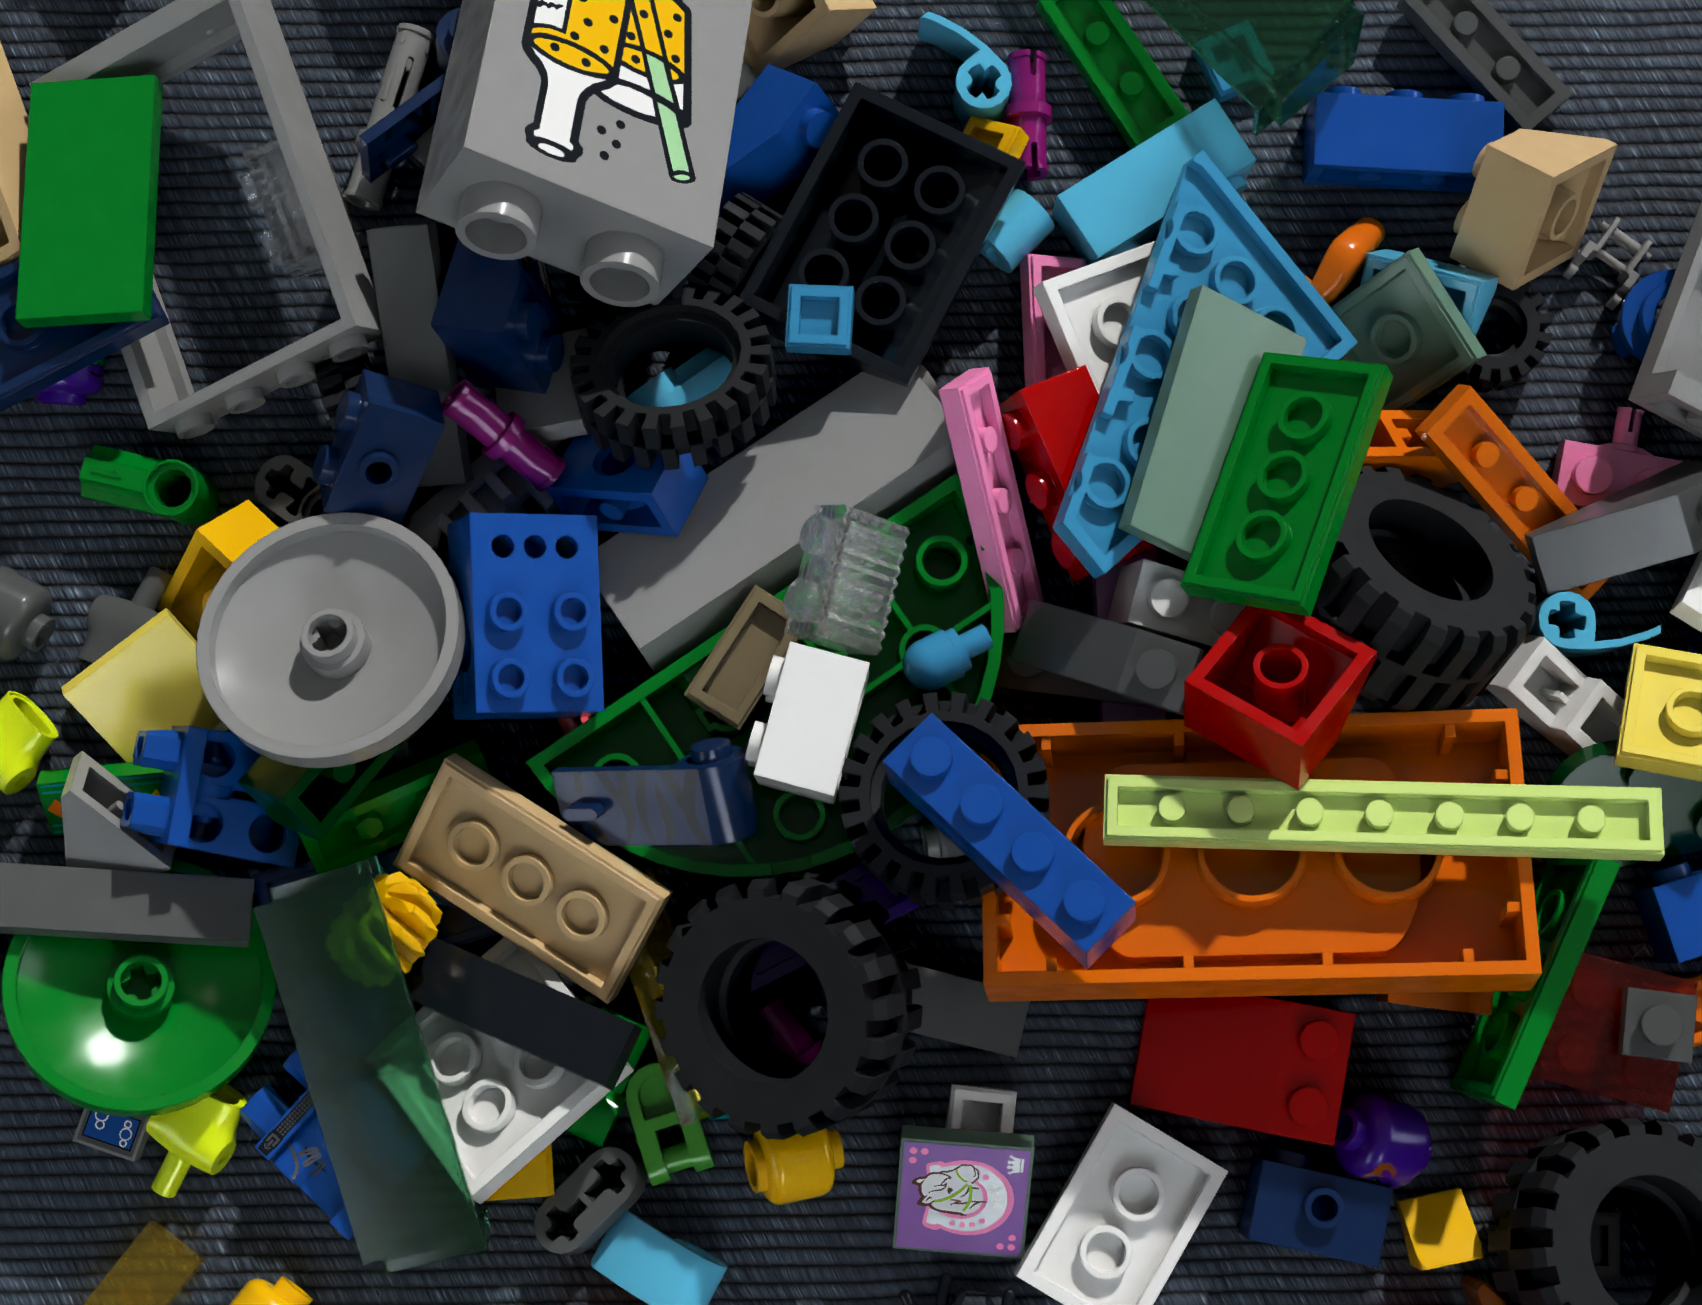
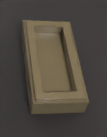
M755 585L687 688L684 696L740 732L764 696V686L773 655L786 658L790 641L799 642L810 625L811 619Z

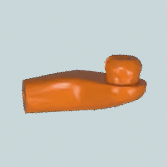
M1371 217L1359 219L1332 241L1313 280L1305 275L1329 306L1344 292L1364 266L1366 253L1375 251L1385 237L1383 225Z

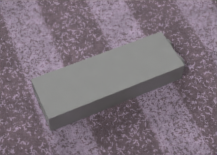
M920 364L909 387L865 372L859 373L708 473L709 479L678 537L619 532L598 546L600 593L655 675L729 626L755 585L774 596L958 472L942 404L937 399L940 396L939 388L922 364Z

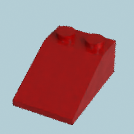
M1263 996L1146 999L1128 1104L1334 1146L1356 1014Z

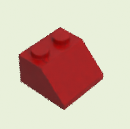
M1245 606L1184 681V726L1299 791L1336 743L1377 657V650L1313 616L1309 617Z

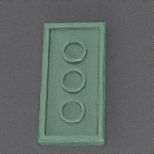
M1203 284L1190 289L1118 526L1119 529L1189 561L1263 353L1271 352L1302 356L1307 338Z

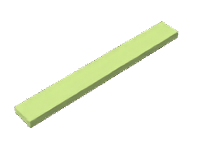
M1105 774L1103 845L1636 861H1661L1665 855L1661 788L1307 779L1298 791L1277 778Z

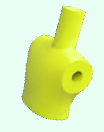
M8 691L0 700V790L6 795L17 793L31 783L36 776L40 760L59 736L56 727L48 716L33 701L15 691Z
M226 1084L211 1096L194 1105L175 1112L150 1116L146 1124L147 1133L168 1150L151 1185L154 1192L167 1198L175 1197L191 1165L210 1175H216L226 1166L236 1148V1131L242 1116L240 1110L247 1103V1100L240 1092Z

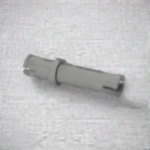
M399 23L397 25L396 37L379 84L367 127L358 131L355 140V146L359 149L347 189L344 191L343 199L365 210L380 211L382 209V201L393 168L370 183L362 175L359 135L418 93L427 59L436 39L433 33L418 25L411 23Z

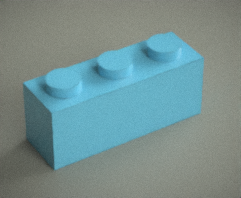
M1215 98L1057 195L1052 216L1080 258L1086 259V266L1139 247L1159 234L1183 165L1202 149L1238 194H1241L1248 187L1245 180L1257 159Z

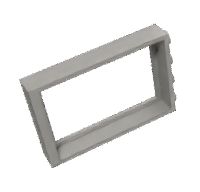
M175 0L31 82L43 83L156 75L163 84L240 40L243 42L341 319L197 392H194L171 323L122 348L121 352L148 430L177 433L180 439L194 438L210 432L215 428L214 420L228 413H244L262 406L266 402L264 395L280 387H298L316 378V367L332 361L346 362L363 356L370 350L368 343L382 337L376 293L271 0ZM153 274V290L169 320Z

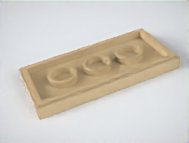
M457 753L444 759L393 863L397 868L607 1004L617 997L673 893L667 887Z

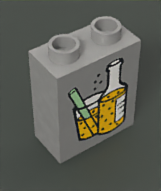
M462 0L415 213L454 227L460 242L482 256L499 260H515L529 256L580 276V283L584 290L592 297L604 303L621 307H638L646 304L658 305L714 248L753 0Z

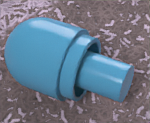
M983 624L960 635L953 628L946 631L940 629L914 642L907 649L903 658L904 674L907 680L918 689L925 691L938 690L964 677L965 672L972 669L970 659L994 647L992 639Z

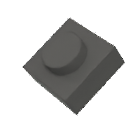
M1624 987L1617 1054L1692 1063L1697 996Z

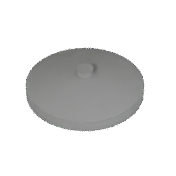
M339 512L307 517L274 530L246 549L230 565L214 587L205 605L197 633L196 661L200 683L209 704L220 720L240 741L255 752L271 760L305 768H330L355 764L373 758L403 742L416 732L441 705L452 687L463 657L466 631L464 608L455 582L440 557L423 539L406 527L385 518L362 513Z

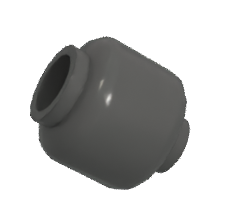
M0 566V659L3 660L16 659L28 650L32 652L39 651L52 636L56 621L50 617L53 603L50 593L43 586L7 566Z

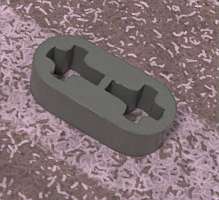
M611 1146L600 1148L592 1153L554 1191L555 1195L549 1196L536 1212L534 1229L541 1246L549 1252L568 1256L582 1254L591 1248L638 1201L644 1192L647 1178L645 1167L640 1158L630 1151ZM607 1164L616 1167L625 1165L626 1169L620 1176L625 1184L623 1190L619 1192L608 1188L595 1198L594 1195L608 1180L603 1172ZM586 1205L587 1208L573 1223L578 1231L574 1239L566 1236L557 1238L555 1234L561 1227L560 1221L556 1218L559 1212L574 1214Z

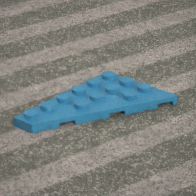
M1203 149L1182 167L1052 527L1094 579L1107 573L1142 541V539L1119 529L1118 526L1190 289L1203 284L1307 338L1302 356L1339 360L1358 343Z

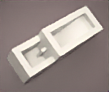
M1527 635L1523 643L1486 687L1508 708H1518V716L1569 756L1587 746L1618 739L1624 700L1602 679L1587 677L1545 637Z

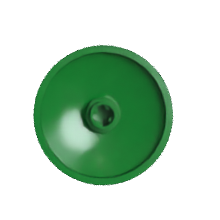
M173 858L171 868L165 872L217 876L205 868ZM253 907L248 948L14 934L6 954L2 975V1003L7 1028L17 1052L29 1070L46 1087L72 1104L97 1113L119 1117H148L175 1112L206 1099L224 1087L244 1068L259 1047L272 1015L276 993V966L272 945L267 931Z

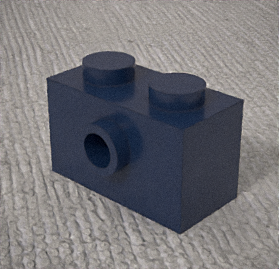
M363 369L354 392L346 390L339 401L335 416V427L338 430L332 445L323 444L319 449L313 468V482L320 484L322 506L325 512L375 515L401 525L445 427L438 390Z
M1273 1147L1271 1159L1252 1155L1238 1233L1254 1241L1379 1268L1393 1188L1351 1176L1338 1163H1336L1335 1173L1311 1168L1312 1155Z

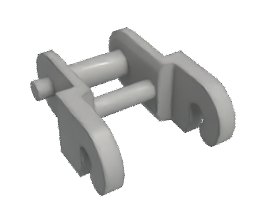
M1615 217L1610 224L1603 221L1598 227L1603 233L1597 242L1594 243L1589 240L1579 250L1562 274L1563 277L1570 280L1579 269L1578 267L1586 259L1592 260L1595 256L1619 272L1617 281L1620 285L1605 305L1611 311L1617 307L1622 300V296L1631 289L1639 278L1640 274L1634 271L1639 261L1647 262L1652 256L1647 250L1653 241L1648 239L1641 245L1617 228L1621 220L1619 217ZM1608 239L1632 255L1626 266L1602 249Z

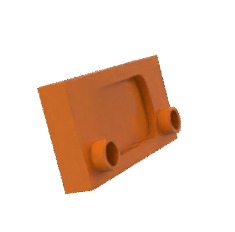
M1518 708L1349 714L1336 743L1308 779L1525 784ZM1184 719L1019 725V729L1023 734L1028 731L1036 742L1038 755L1043 757L1046 766L1050 791L1049 822L1136 901V920L1087 970L1006 892L996 896L993 890L982 895L983 986L989 1002L1530 991L1542 974L1531 857L1103 845L1105 774L1242 778L1275 777L1184 726ZM980 753V758L1003 778L997 766Z

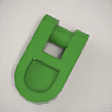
M663 1061L649 1063L638 1069L630 1078L625 1092L627 1109L652 1186L671 1181V1173L693 1166L696 1172L715 1167L713 1152L703 1126L693 1090L685 1092L674 1076L680 1069L674 1064ZM680 1123L685 1142L663 1148L657 1130Z

